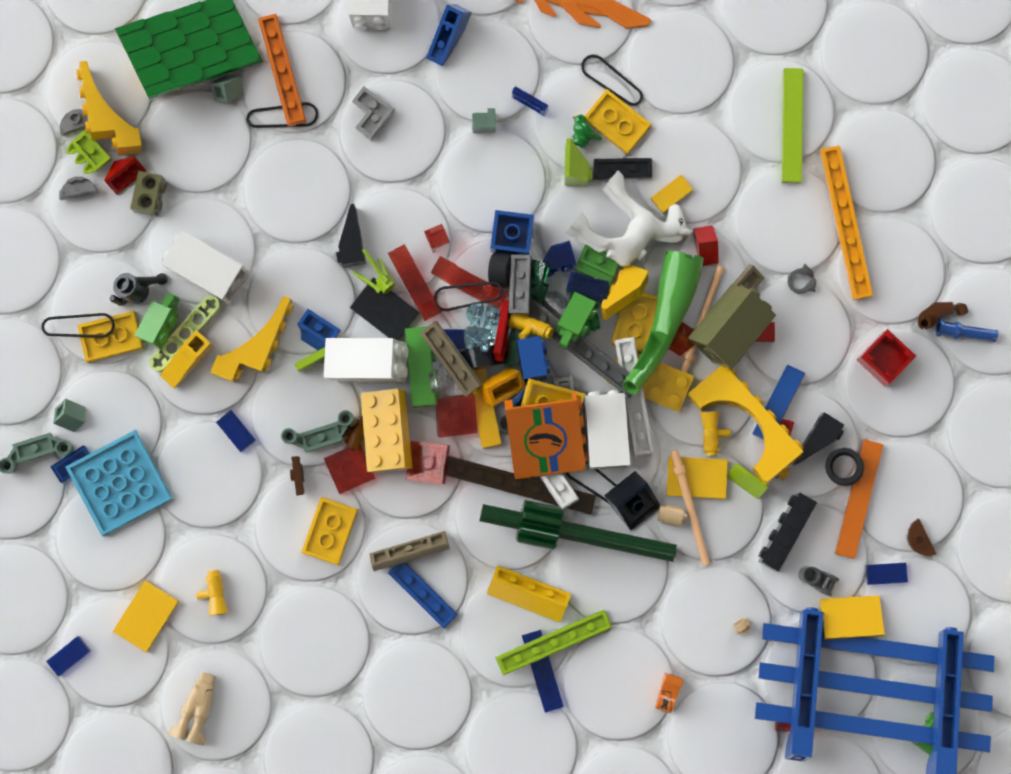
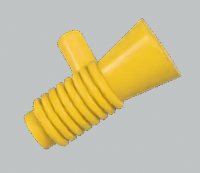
M512 314L509 319V328L523 330L519 334L520 339H525L530 334L541 336L542 339H550L554 332V329L549 324L529 318L524 314Z
M719 411L700 412L704 429V452H706V455H718V437H730V429H717Z
M219 570L208 571V576H206L208 590L196 592V598L198 600L210 598L209 616L229 613L223 597L222 574L219 573Z

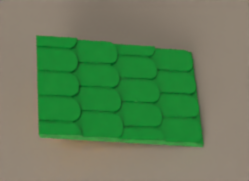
M233 0L199 1L170 12H164L115 28L149 99L263 62Z

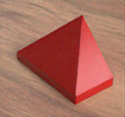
M135 156L116 160L113 162L104 181L118 195L137 179L138 171L146 172L147 170Z

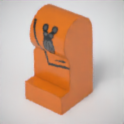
M664 673L655 709L671 714L680 687H682L683 679L681 677Z

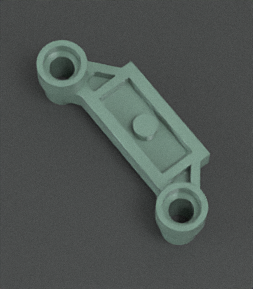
M343 410L339 413L337 422L300 434L291 428H286L281 433V439L286 444H294L303 448L305 453L343 441L342 437L349 426L353 424L354 415L348 410ZM345 416L350 417L348 422H344ZM289 434H293L292 440H288Z
M52 433L12 444L13 449L8 457L0 460V472L10 474L17 470L20 463L55 452L61 456H68L73 453L74 447L69 441L53 437Z

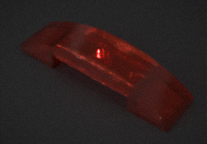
M405 244L387 253L424 321L442 313Z
M439 256L431 271V274L451 286L486 282L442 256ZM493 285L456 288L479 301L496 298L500 294L499 287ZM503 290L499 300L485 304L500 310L502 301L506 299L509 292Z

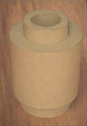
M667 504L665 506L660 505L657 521H661L662 524L681 527V524L686 522L687 512H684L682 507Z

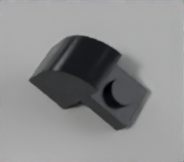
M482 345L460 351L472 370L504 364V360L503 362L495 360L493 354L494 345Z

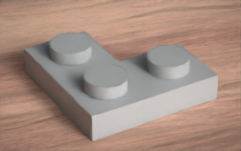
M365 86L362 87L352 100L353 104L366 112L355 128L372 140L395 109Z

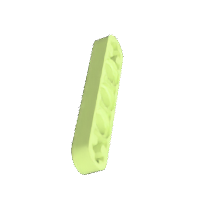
M210 295L199 303L170 335L162 350L158 349L151 356L149 365L153 370L163 372L182 344L187 340L180 337L181 330L189 329L191 336L196 330L200 332L221 308L219 299ZM215 300L216 302L214 303V305L216 307L214 309L209 308L206 311L207 313H209V316L207 317V315L204 312H202L201 309L203 308L204 310H206L209 307V305L207 304L208 301L213 302ZM197 314H201L204 318L203 322L199 325L193 322V318ZM170 343L177 345V351L173 354L167 351V346ZM162 351H163L167 356L170 357L169 360H168L167 358H164V359L162 360V364H163L162 367H160V366L155 367V365H156L155 360H156V359L161 360V359L164 357V356L161 354Z

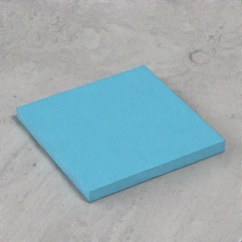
M137 430L120 437L65 467L101 536L107 535L173 499Z

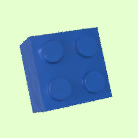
M495 210L490 253L503 252L512 253L513 255H529L534 215Z
M541 336L517 340L524 383L528 382V378L537 381L547 379V374H550L549 360L544 358V355L547 354L545 340L541 341Z

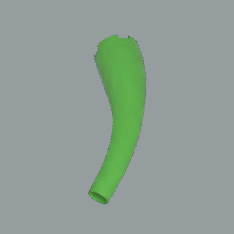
M665 251L652 328L640 358L623 382V388L628 393L637 394L669 349L696 293L704 261L703 257L697 255L692 257V255L678 251Z

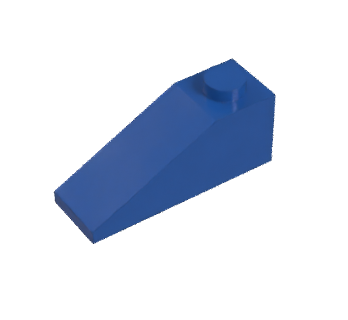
M457 4L446 5L428 51L427 59L440 66L445 65L466 29L471 11Z

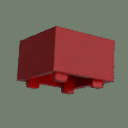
M886 329L856 360L885 387L909 365L916 355L891 331Z

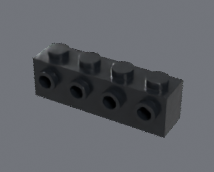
M800 492L790 497L787 503L789 507L786 512H782L777 521L779 525L776 530L773 529L768 537L769 543L766 547L763 546L758 555L760 557L759 563L775 572L780 571L817 504L816 501Z

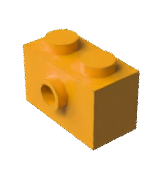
M507 368L483 381V385L478 390L484 403L495 406L519 393L525 387V383L519 370Z

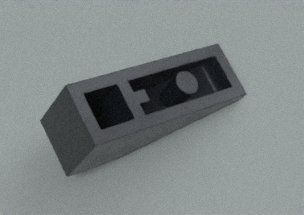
M350 204L338 245L339 251L336 252L337 261L342 263L343 268L367 264L365 254L362 252L364 247L355 204Z
M825 412L821 413L802 444L803 455L792 465L795 466L835 440H839L844 433L842 428L845 424Z

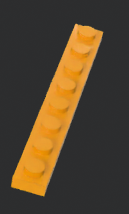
M840 145L820 149L852 301L872 297V288Z

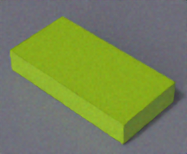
M325 348L296 362L294 365L297 371L302 372L325 360Z

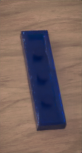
M541 629L522 635L524 644L541 637ZM549 656L531 663L544 712L564 707Z

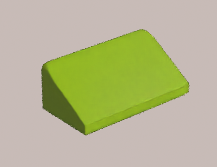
M738 463L734 464L727 473V478L755 498H759L768 489V485L766 486L759 478Z

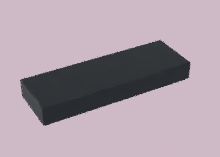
M652 158L594 159V179H611L618 170L624 176V179L652 178Z

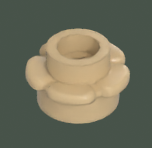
M746 617L741 618L733 624L736 630L735 633L740 632L741 635L751 630L750 625L752 622L748 621Z

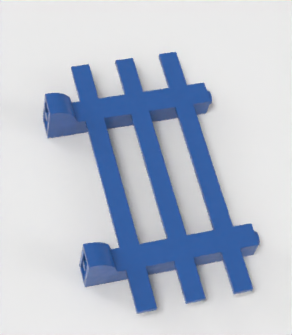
M807 607L802 610L799 628L763 623V640L797 644L796 667L762 662L759 664L758 679L794 684L792 707L756 702L754 719L791 724L786 743L785 759L805 762L812 758L814 728L932 744V753L928 758L926 774H957L958 748L990 753L991 736L959 731L960 708L992 712L993 702L992 695L961 691L962 668L994 672L995 658L993 655L963 651L964 632L957 631V628L946 627L938 633V648L866 637L824 640L822 631L824 612H820L817 608ZM821 648L937 664L936 687L819 671ZM817 688L934 704L933 728L816 711Z

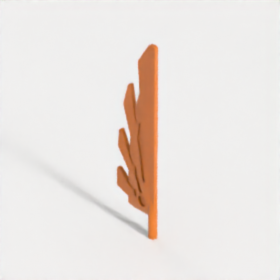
M514 0L523 4V0ZM534 0L541 13L556 17V13L547 3L550 2L561 6L580 25L601 27L598 22L586 13L606 16L626 29L648 26L651 21L650 18L614 0Z

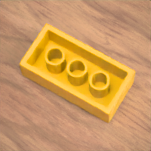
M396 388L361 393L367 472L378 473L412 469L406 391Z

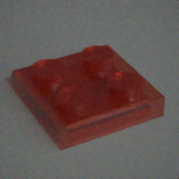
M472 393L466 397L463 394L435 398L437 436L439 438L477 433L475 394Z
M411 441L412 469H407L405 480L445 485L450 445Z
M361 443L357 451L346 448L324 458L339 494L376 479L373 472H367L366 455Z

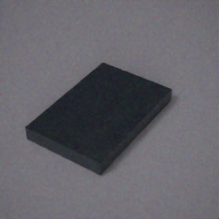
M373 277L371 279V282L377 284V282L375 281L376 278ZM368 284L350 306V309L385 336L396 340L402 337L405 329L409 328L420 314L419 311L393 291L387 294H383L381 291L378 294Z

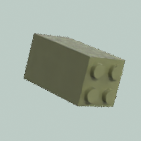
M731 284L688 339L712 363L732 370L774 319L776 314L771 310L772 306L759 298L760 294L755 289H747L743 285Z

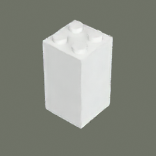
M349 0V17L352 27L358 30H365L367 27H372L376 30L391 28V0Z
M181 230L180 234L177 233L172 240L173 245L170 250L163 254V262L161 264L169 271L229 305L249 271L242 264Z
M326 338L324 378L337 382L405 383V378L408 374L406 367V358L409 353L407 344L393 338Z
M620 390L608 391L605 395H600L599 391L588 392L583 400L588 470L630 466L625 393H620Z

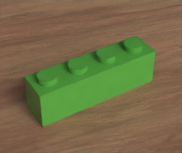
M426 327L405 329L406 344L409 351L408 367L413 408L437 406L436 401H440L439 389H435L434 383L438 381L437 370H433V362H436V355L431 351L430 346L420 334Z

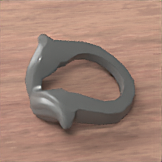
M806 264L803 265V268L792 271L788 276V286L794 293L816 292L814 273ZM796 274H806L812 277V280L802 289H795L792 286L791 280Z

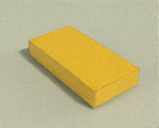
M680 175L652 196L651 201L663 214L670 206L676 204L692 192L693 188Z

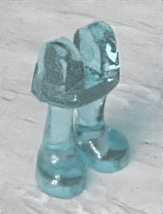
M474 303L467 308L466 317L471 324L465 328L464 332L466 349L473 350L474 344H481V351L487 352L495 340V333L492 328L499 323L501 310L492 304L487 305L483 328L479 326L484 314V305L482 303Z

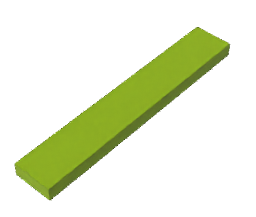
M784 68L781 183H801L803 69Z
M605 609L500 654L495 659L504 676L611 629L612 626Z

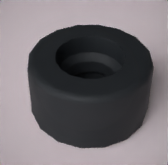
M493 252L488 266L489 282H498L502 287L510 288L512 253Z

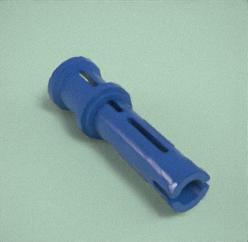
M939 319L936 325V336H951L953 339L965 337L996 342L997 339L995 338H998V330L964 326L957 321L950 323Z

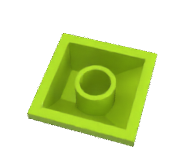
M567 138L564 185L587 186L588 180H592V169H589V162L572 139Z

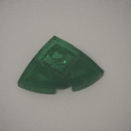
M532 259L530 296L544 303L549 284L545 283L550 264Z
M511 329L508 334L504 355V369L520 365L515 329Z

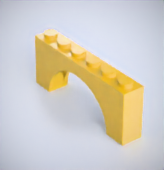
M720 366L688 393V398L700 412L715 405H731L747 412L757 422L764 438V452L760 461L753 467V472L767 486L803 455V446L797 439L793 440L788 435L790 432L783 424L779 425L776 422V416L771 410L767 411L762 406V400L757 395L753 396L749 392L750 387L743 380L740 382L736 377L737 373L734 369L731 370Z

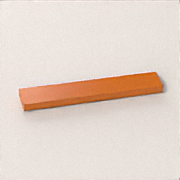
M277 14L258 18L287 126L291 127L306 123V117Z
M863 439L859 454L864 464L863 476L858 482L851 485L834 554L852 559L856 557L884 444Z

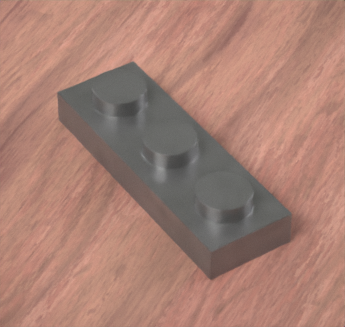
M511 255L509 314H530L531 255Z

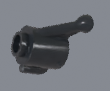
M123 273L114 281L113 290L116 295H111L110 301L118 306H123L128 302L141 304L149 295L150 285L157 283L164 285L168 282V278L164 273L149 277H135L132 274Z

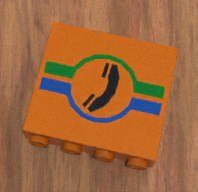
M576 391L572 392L573 399L518 407H513L512 400L504 401L515 479L586 470L585 462H588L587 450H583V445H586L585 433H581V428H584L583 416H579V410H583L581 398L577 399Z

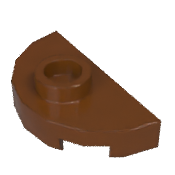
M363 416L356 419L358 422L352 428L349 426L345 433L344 443L352 451L358 450L359 444L363 439Z
M293 456L291 457L293 469H290L291 481L295 482L296 496H299L305 492L303 486L304 472L303 466L300 463L301 458Z
M917 518L910 524L908 529V545L914 552L920 555H936L920 519Z

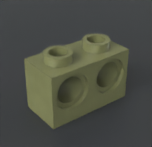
M138 171L130 207L132 211L157 217L158 212L162 210V193H165L167 182H165L162 175ZM151 181H156L155 187L148 189V184ZM152 200V204L144 208V202Z

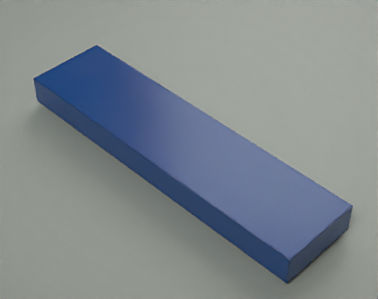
M789 365L786 366L765 407L767 411L771 410L777 418L775 420L779 425L805 376V372ZM757 424L752 434L764 440L762 431Z
M406 562L395 565L388 572L443 628L458 615Z

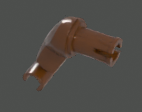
M935 302L920 313L918 326L921 329L925 328V330L932 328L941 317L953 315L954 310H956L957 315L968 313L967 305L964 303L954 305L953 302Z

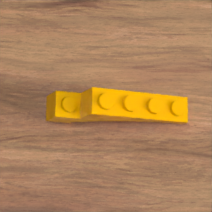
M79 61V69H76L77 81L82 83V86L79 87L80 98H84L85 104H82L83 116H87L88 122H85L86 134L90 133L91 140L111 138L112 147L117 150V156L140 154L142 145L139 128L129 125L108 106L94 84L88 62Z
M282 297L270 320L249 341L222 356L217 354L210 373L236 383V380H239L242 376V365L265 373L266 369L269 370L272 364L271 355L273 351H277L280 343L278 341L279 335L284 333L287 326L285 322L287 315L290 316L294 308L291 298Z

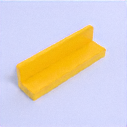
M498 565L487 591V594L557 622H561L571 593Z

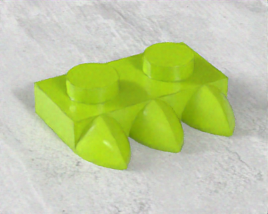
M86 130L68 145L66 151L67 154L79 152L75 158V164L87 162L84 167V174H90L95 171L99 172L112 160L95 140H91L90 134H86Z

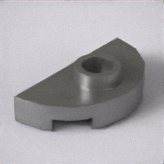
M82 109L71 110L62 118L60 123V134L62 136L85 128V122H88L87 116H83Z
M73 177L68 179L59 191V200L99 192L90 180L84 177Z
M540 290L535 292L534 297L560 319L567 307L566 298L557 291Z

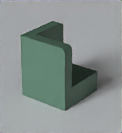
M226 75L210 82L215 101L228 103L244 95L240 76Z
M487 108L488 113L472 114L473 133L496 132L495 108Z
M65 398L55 408L53 424L75 432L85 423L86 407Z

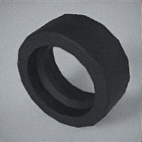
M844 447L838 448L829 454L826 459L825 469L831 481L840 486H850L858 482L863 476L864 464L856 451ZM844 455L853 458L857 466L854 475L845 479L839 478L833 471L834 461Z

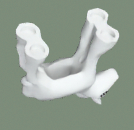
M619 170L608 181L602 191L631 220L630 224L625 228L623 236L606 238L598 235L590 228L587 217L583 212L566 231L570 236H574L579 242L590 246L597 252H607V258L613 259L620 266L624 267L629 266L635 259L640 260L646 253L644 248L652 239L676 243L687 238L692 233L686 226L679 205L673 204L670 206L665 222H662L650 210L638 204L627 193L624 176Z

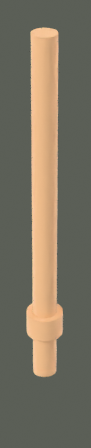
M717 265L696 327L710 311L724 271L722 266ZM691 341L687 352H684L682 358L684 361L681 370L687 373L696 357L694 353L697 347Z
M678 449L670 451L674 462L673 470L679 480L702 565H708L710 560L685 476L686 468L681 462Z

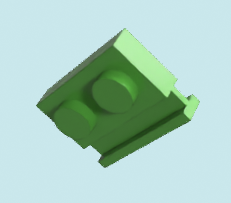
M585 244L574 270L609 286L619 264L613 259L607 258V252H597Z

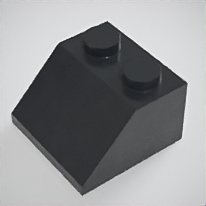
M636 471L604 495L610 506L630 531L660 507V503L650 486Z

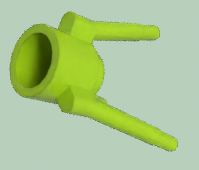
M363 249L362 252L379 274V277L375 280L377 284H374L356 271H353V274L374 288L378 294L381 291L383 294H387L396 285L394 279L390 276L380 258L378 262L383 272L366 249Z

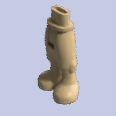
M201 672L199 680H195L196 684L182 706L180 721L176 726L170 728L169 735L185 740L189 722L194 717V723L186 741L204 746L206 738L202 735V727L209 717L214 688L216 687L214 685L216 676Z

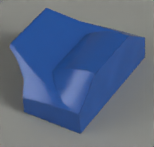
M310 309L306 310L297 324L301 331V340L318 351L325 347L326 338H336L341 331Z

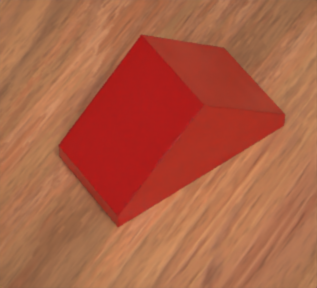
M713 225L693 228L697 256L704 258L703 266L719 264L718 239Z

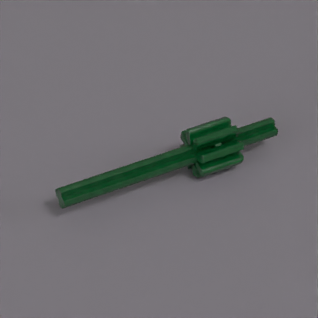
M525 500L520 512L486 504L482 505L480 512V522L517 529L516 541L518 543L554 550L557 546V541L561 538L673 562L674 557H676V544L563 521V509L561 507Z

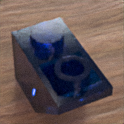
M570 240L550 246L537 270L538 277L543 276V278L555 275L554 272L560 270L562 273L573 270V267L576 266V260Z

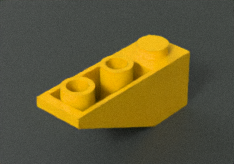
M630 264L619 271L616 284L611 285L608 298L604 299L601 303L602 319L607 320L642 295L648 284L647 270Z
M196 330L182 344L160 376L175 389L212 350L214 345Z

